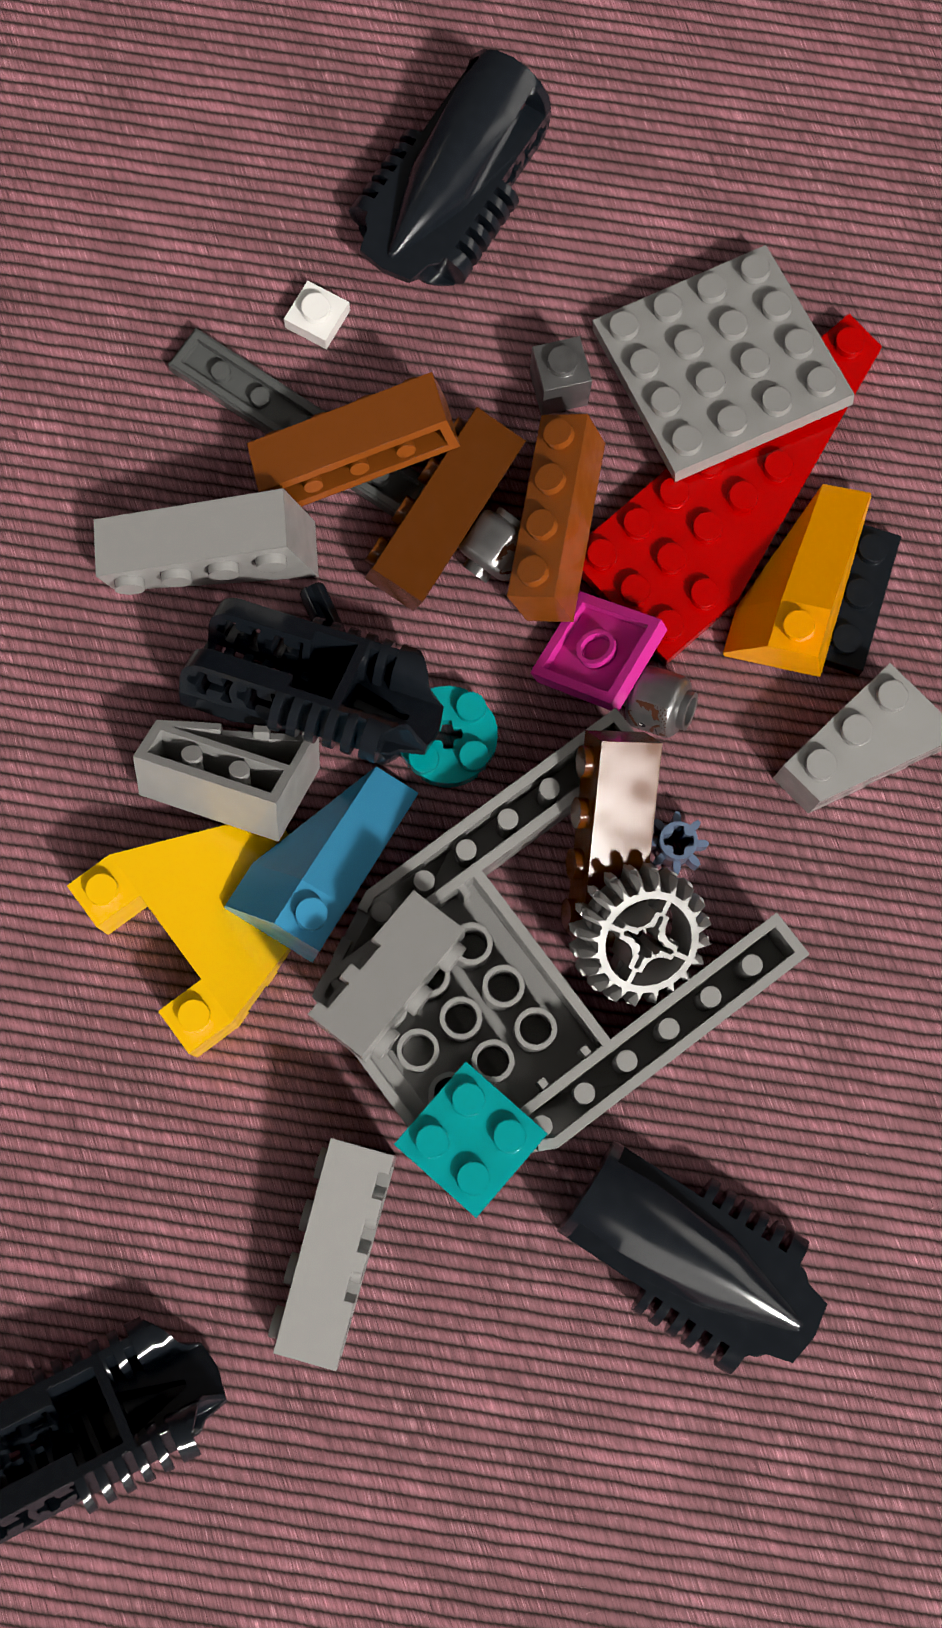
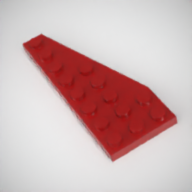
M849 313L821 338L856 395L882 346ZM848 407L677 482L673 480L669 470L666 469L589 535L581 578L601 599L663 621L667 632L653 654L664 666L738 602Z

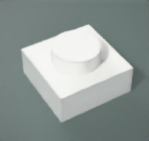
M307 280L284 318L285 328L327 349L349 314L350 305L348 301Z

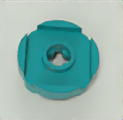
M456 686L431 688V691L444 706L439 732L442 729V725H452L454 731L461 732L462 738L454 740L453 748L450 749L443 748L441 740H434L425 755L400 752L402 760L408 768L410 767L416 775L420 776L423 781L430 785L451 788L468 784L485 770L495 755L498 740L495 717L487 707L483 697L476 692H469L464 688Z

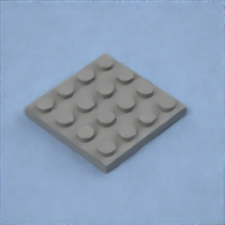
M766 245L592 320L595 336L675 482L853 405L855 395Z

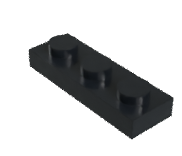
M863 525L824 666L856 676H860L863 672L902 536Z

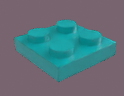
M465 1062L394 1145L477 1218L548 1133L470 1064Z

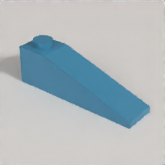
M377 766L253 862L224 908L313 963L417 797L418 792Z

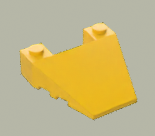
M227 824L109 854L67 885L95 926L107 935L118 929L146 907L151 910L201 978V980L158 1011L188 1054L197 1058L241 1025L249 1014L248 1011L264 988L268 987L277 974V970L291 952V949L224 908L252 863L279 843L278 841ZM286 830L279 842L289 835Z

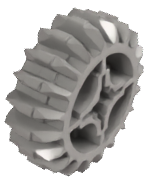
M644 862L639 871L632 865L623 864L621 878L619 879L611 872H604L606 886L601 890L594 885H587L588 893L592 900L589 904L575 903L576 911L583 919L568 923L570 931L577 937L568 944L572 954L578 957L574 962L576 969L582 976H586L587 983L595 991L600 992L603 990V994L615 1002L622 997L628 1004L636 1006L642 996L647 1002L656 1004L659 990L662 989L668 995L675 990L674 982L679 978L685 982L691 978L690 973L687 971L691 964L704 965L703 958L697 953V949L711 945L709 937L702 932L711 923L709 917L702 912L706 906L703 898L697 893H693V885L685 878H678L677 874L667 867H662L658 871V868L651 863ZM670 907L672 912V930L670 937H667L665 928L669 917L666 913ZM609 930L615 934L614 944L611 948L614 955L610 963H608L606 956V938ZM642 930L645 934L646 931H648L653 937L647 936L642 933V935L637 938L634 934H638ZM626 931L634 933L633 937H631Z

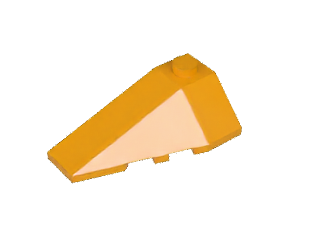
M822 484L736 607L723 650L725 657L821 677L871 500L870 492Z

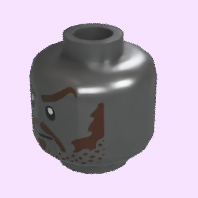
M500 506L496 512L491 510L481 511L459 545L461 552L468 557L462 566L485 583H487L491 576L503 581L509 580L521 521Z
M649 665L644 668L622 706L626 707V721L629 725L648 733L669 738L675 735L679 729L685 731L689 727L696 711L698 694L692 691L691 682L686 676Z

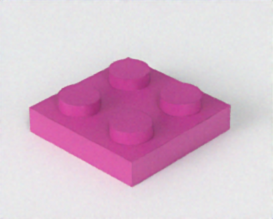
M580 591L574 622H561L530 673L538 683L612 711L616 708L619 711L667 632V628L661 619Z

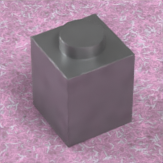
M580 336L533 346L530 376L541 415L587 406L592 378Z

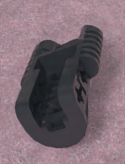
M482 49L474 53L469 60L465 72L423 131L407 129L403 132L399 140L400 142L393 146L390 155L386 156L383 160L381 168L377 169L373 174L372 181L366 184L362 195H359L349 208L350 216L359 226L358 229L363 238L360 253L382 273L406 283L420 280L434 286H452L465 282L472 272L473 266L481 259L482 252H485L490 246L491 239H494L499 233L500 226L506 223L510 213L517 207L519 198L511 187L539 148L549 127L551 116L549 95L541 81L529 68L514 57L498 50Z
M226 598L219 603L209 622L206 645L204 648L196 649L190 654L181 670L179 679L180 703L183 706L233 722L267 726L268 729L276 732L280 731V729H285L286 735L295 738L299 735L300 731H303L304 741L314 744L318 737H321L322 746L333 749L337 742L340 743V752L350 755L353 749L356 748L359 749L358 758L372 763L377 761L380 754L392 755L401 752L425 755L439 735L444 706L430 689L427 665L420 648L403 644L401 649H397L396 641L386 638L383 644L378 643L379 636L370 632L365 638H362L361 630L351 627L348 633L344 632V625L335 621L328 627L327 620L316 616L312 622L238 598ZM235 653L243 654V659L235 657ZM256 659L263 663L262 665L254 663V660Z
M613 1140L600 1160V1165L595 1171L596 1173L574 1207L570 1208L558 1227L557 1232L641 1287L631 1307V1310L636 1314L641 1315L650 1305L653 1298H658L648 1316V1322L654 1326H658L669 1310L673 1308L674 1310L664 1328V1332L669 1336L675 1337L687 1319H689L690 1321L680 1340V1343L687 1348H691L704 1330H706L697 1349V1354L702 1358L708 1359L722 1341L713 1364L726 1374H732L744 1357L749 1355L759 1357L767 1354L793 1363L815 1337L828 1305L809 1284L807 1273L800 1266L810 1242L793 1231L778 1248L786 1232V1225L777 1220L762 1237L770 1215L760 1210L746 1227L745 1224L750 1217L754 1205L744 1199L736 1207L732 1215H728L737 1198V1193L729 1188L713 1205L712 1202L721 1186L719 1181L711 1178L698 1195L616 1140Z
M139 1316L124 1324L128 1334L127 1338L120 1341L115 1329L106 1333L110 1345L106 1349L102 1350L98 1340L94 1339L87 1343L92 1356L84 1359L79 1348H76L69 1352L72 1366L66 1368L61 1358L58 1357L50 1362L54 1373L53 1376L47 1378L43 1368L39 1367L32 1371L35 1385L0 1402V1544L80 1501L83 1502L89 1514L99 1510L95 1493L102 1491L108 1504L118 1500L114 1483L120 1480L128 1494L138 1489L133 1473L140 1470L146 1483L155 1480L156 1475L151 1464L157 1460L160 1461L165 1473L174 1470L175 1466L170 1453L176 1450L179 1451L184 1463L200 1456L201 1452L194 1437L201 1433L206 1420L227 1402L219 1368L202 1343L178 1342L163 1329L149 1321L141 1320ZM41 1441L38 1444L31 1446V1444ZM17 1450L20 1451V1454L16 1455L13 1458H11L9 1455L10 1453L15 1452Z

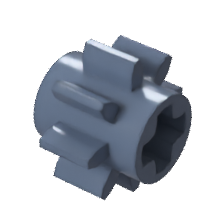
M675 811L670 823L666 826L662 821L655 819L653 831L658 837L652 838L651 850H654L656 857L652 864L656 868L661 864L670 867L677 876L683 864H686L695 871L701 864L693 853L706 850L709 846L708 841L698 840L696 830L701 822L697 820L691 825L682 822L679 811ZM672 834L678 836V843L687 845L679 855L674 854L672 846L664 845Z

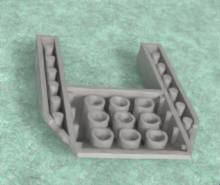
M616 708L586 729L635 732ZM583 731L365 892L344 937L340 940L326 972L322 975L312 997L316 1003L320 1002L324 1005L342 982L339 979L342 973L350 964L355 965L372 944L371 940L411 892L413 890L465 929V937L460 943L467 949L449 973L439 969L427 986L434 991L419 1012L413 1016L406 1011L398 1021L394 1029L400 1035L382 1059L373 1054L365 1063L358 1056L356 1057L407 1127L413 1123L460 1067L467 1062L548 1133L532 1152L534 1153L559 1148L810 954L779 914L775 913L610 1039L487 877L488 874L571 814L572 801L575 797H579L581 777L578 776L576 771V754L579 746H584L585 731Z

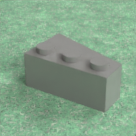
M889 663L789 759L773 779L809 814L864 788L866 785L901 771L930 755L941 752L942 713Z
M156 720L133 755L139 795L279 842L320 769L319 737L313 744L304 741L303 731L302 735H298L295 738L282 733H271L267 726L254 725L253 732L222 730L221 723Z
M413 890L372 938V944L355 965L350 964L339 978L342 982L324 1005L318 1002L308 1013L309 1017L365 1063L373 1054L382 1059L400 1035L394 1029L398 1021L406 1011L413 1016L419 1012L434 991L427 986L439 969L449 973L467 948L460 943L465 937V929Z

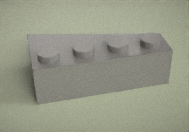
M284 488L93 519L96 577L119 594L133 595L142 593L145 589L319 577L315 521Z
M330 1138L328 1148H321L313 1178L319 1179L314 1200L307 1199L298 1229L305 1232L300 1253H291L283 1283L291 1285L286 1306H276L269 1328L268 1337L277 1339L273 1354L337 1371L397 1156Z

